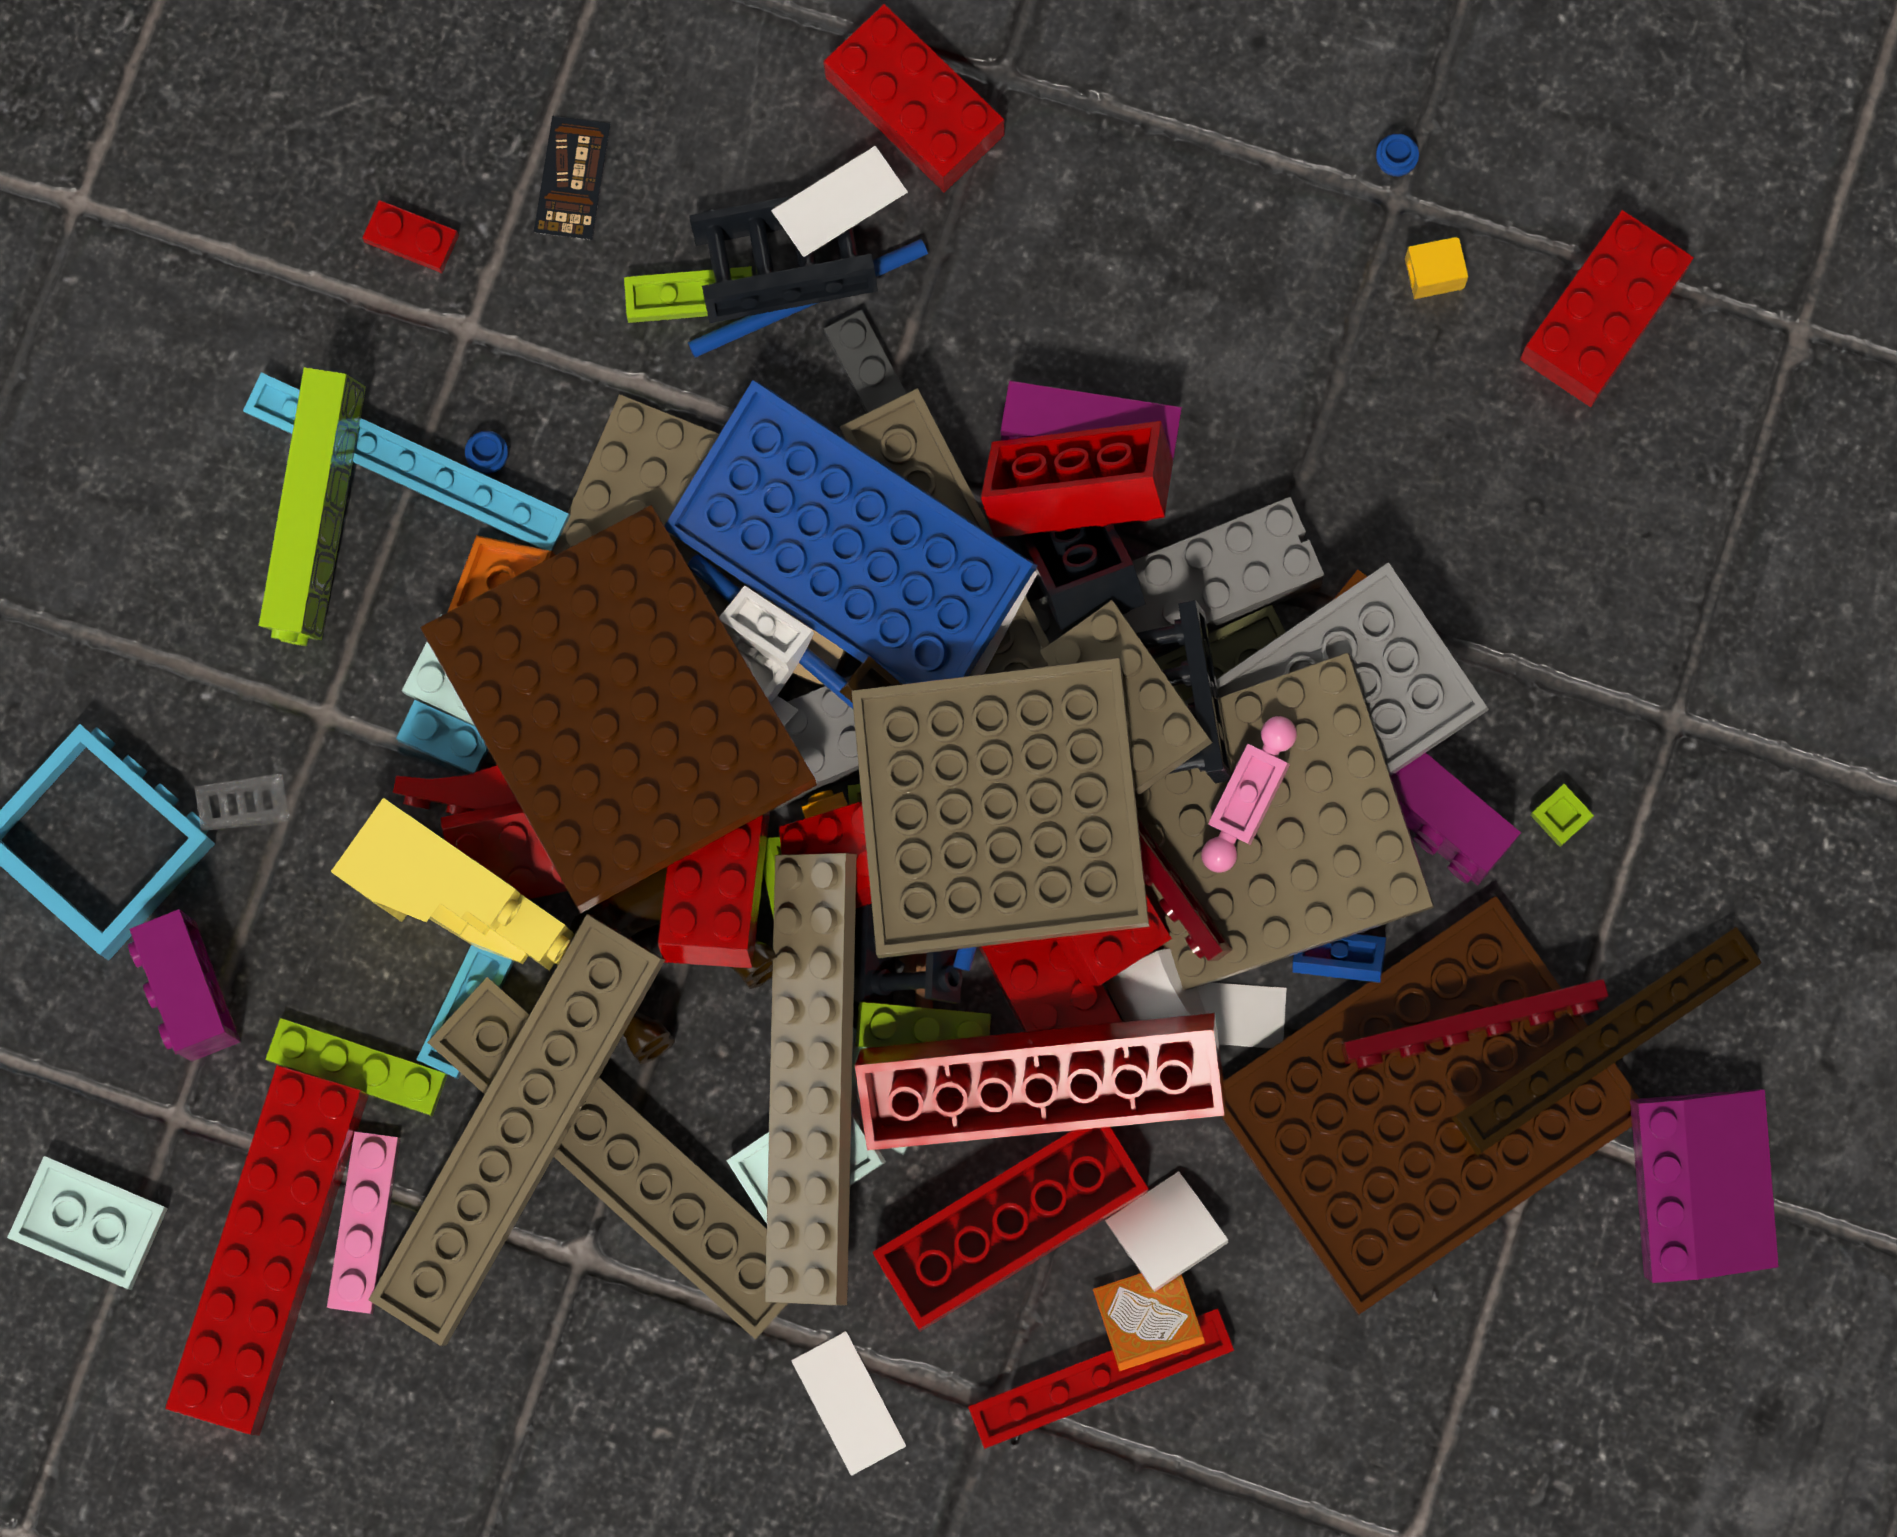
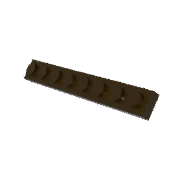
M1735 927L1452 1118L1478 1156L1762 963L1738 928Z

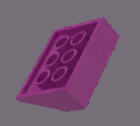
M1765 1089L1630 1099L1644 1277L1652 1283L1699 1280L1779 1267Z

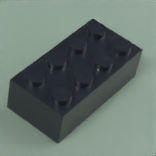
M1113 524L1016 536L1024 556L1038 565L1035 569L1037 573L1035 579L1062 635L1111 600L1117 605L1122 614H1126L1130 610L1146 604L1134 564Z

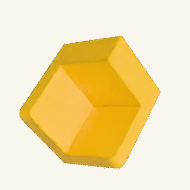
M1453 237L1408 247L1405 263L1414 299L1465 288L1468 273L1459 238Z

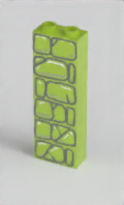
M306 367L303 369L259 621L260 627L272 631L271 638L295 645L307 646L308 638L322 641L366 389V386L344 373Z

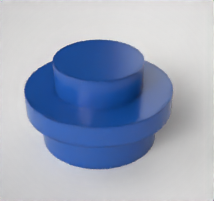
M1404 134L1388 135L1381 140L1376 151L1378 166L1382 171L1391 176H1403L1410 173L1417 165L1419 150L1416 143Z
M481 431L474 434L468 440L465 447V457L470 467L482 474H491L497 472L505 465L508 458V447L505 440L499 434L493 431Z

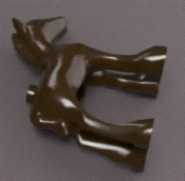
M667 867L575 916L570 930L576 934L584 918L589 914L634 941L659 933ZM755 941L752 968H730L740 975L749 989H753L772 979L773 960L777 955L768 944ZM637 1009L623 1034L633 1056L637 1058L641 1065L656 1059L675 1043V1039L659 1020L641 1013L639 1009Z

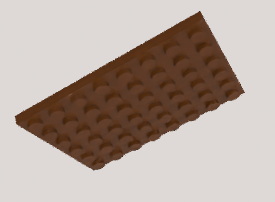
M652 505L420 627L580 913L817 786L815 777Z
M1496 896L1382 973L1380 983L1368 982L1224 1081L1226 1096L1224 1116L1220 1117L1357 1315L1370 1308L1632 1127L1630 1099L1640 1098L1615 1063L1478 1156L1452 1118L1588 1027L1581 1015L1573 1016L1572 1009L1555 1013V1021L1530 1027L1529 1020L1512 1023L1513 1031L1493 1037H1487L1485 1030L1468 1034L1469 1042L1453 1047L1444 1048L1443 1042L1439 1041L1425 1045L1427 1052L1420 1055L1401 1058L1398 1051L1382 1055L1384 1063L1358 1069L1356 1062L1345 1065L1341 1050L1344 1042L1562 989Z

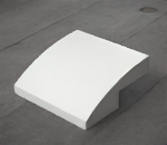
M744 586L720 615L719 619L771 704L801 660L814 632L797 619Z
M1170 948L1159 950L1143 957L1106 981L1110 995L1124 1022L1206 1014L1198 988L1183 990Z
M1179 1171L1148 1191L1147 1194L1105 1220L1154 1292L1228 1243V1239Z

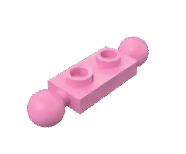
M1275 716L1264 723L1261 730V739L1264 745L1261 750L1247 744L1208 823L1210 826L1221 831L1218 837L1208 840L1201 851L1202 861L1209 870L1222 873L1234 866L1237 860V850L1234 844L1237 839L1251 845L1290 766L1289 763L1277 758L1280 752L1291 748L1297 738L1296 727L1288 718Z

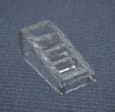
M282 774L195 787L201 831L289 821ZM270 790L272 810L264 809L262 791ZM244 792H253L256 812L247 813ZM235 793L239 815L230 816L227 794ZM218 795L221 817L212 818L209 796Z

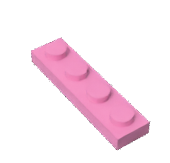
M354 1131L327 1308L367 1314H373L375 1304L368 1299L379 1280L400 1138Z

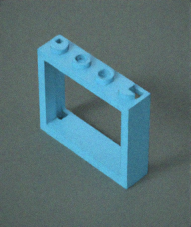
M79 724L0 810V866L99 955L110 960L132 936L129 929L143 924L215 843L205 835L211 828L195 813L191 811L185 817L174 807L179 801L177 797L161 783L153 789L142 779L147 773L142 766L129 755L122 761L110 751L116 743L99 728L96 727L90 733ZM86 747L188 837L187 841L104 932L1 841Z

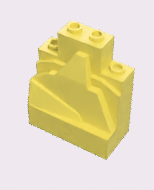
M385 798L381 800L331 870L342 881L401 922L407 915L424 922L430 919L472 946L521 964L529 956L550 971L554 964H559L575 935L565 924Z

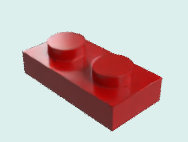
M379 200L362 239L366 244L443 273L459 234L457 230Z

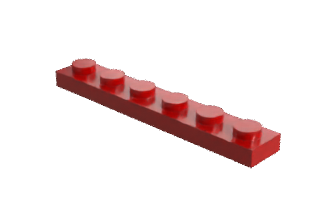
M1218 1308L1197 1316L1205 1341L1204 1344L1119 1371L1113 1350L968 1406L984 1449L1233 1352V1345Z

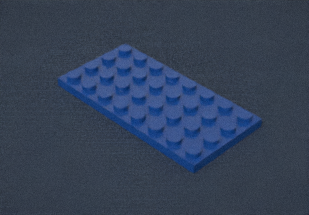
M754 380L750 383L664 525L669 533L859 661L863 662L871 656L902 684L970 676L1038 566L766 386Z

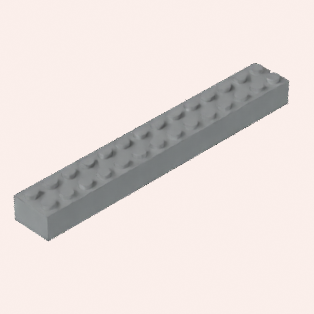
M1288 497L1132 561L1146 604L1132 609L1123 615L1135 633L1173 625L1175 619H1180L1178 604L1196 600L1205 612L1208 632H1211L1265 607L1277 605L1321 587L1325 575L1310 540L1303 542L1306 531L1291 497ZM1045 597L1029 603L1049 643L1051 644L1061 637L1062 633ZM1169 643L1147 648L1152 656L1177 646L1179 643ZM849 676V677H847V678H844V679H845L846 681H848L851 676ZM826 686L788 701L798 711L784 726L815 777L817 786L770 810V812L859 776L853 709Z

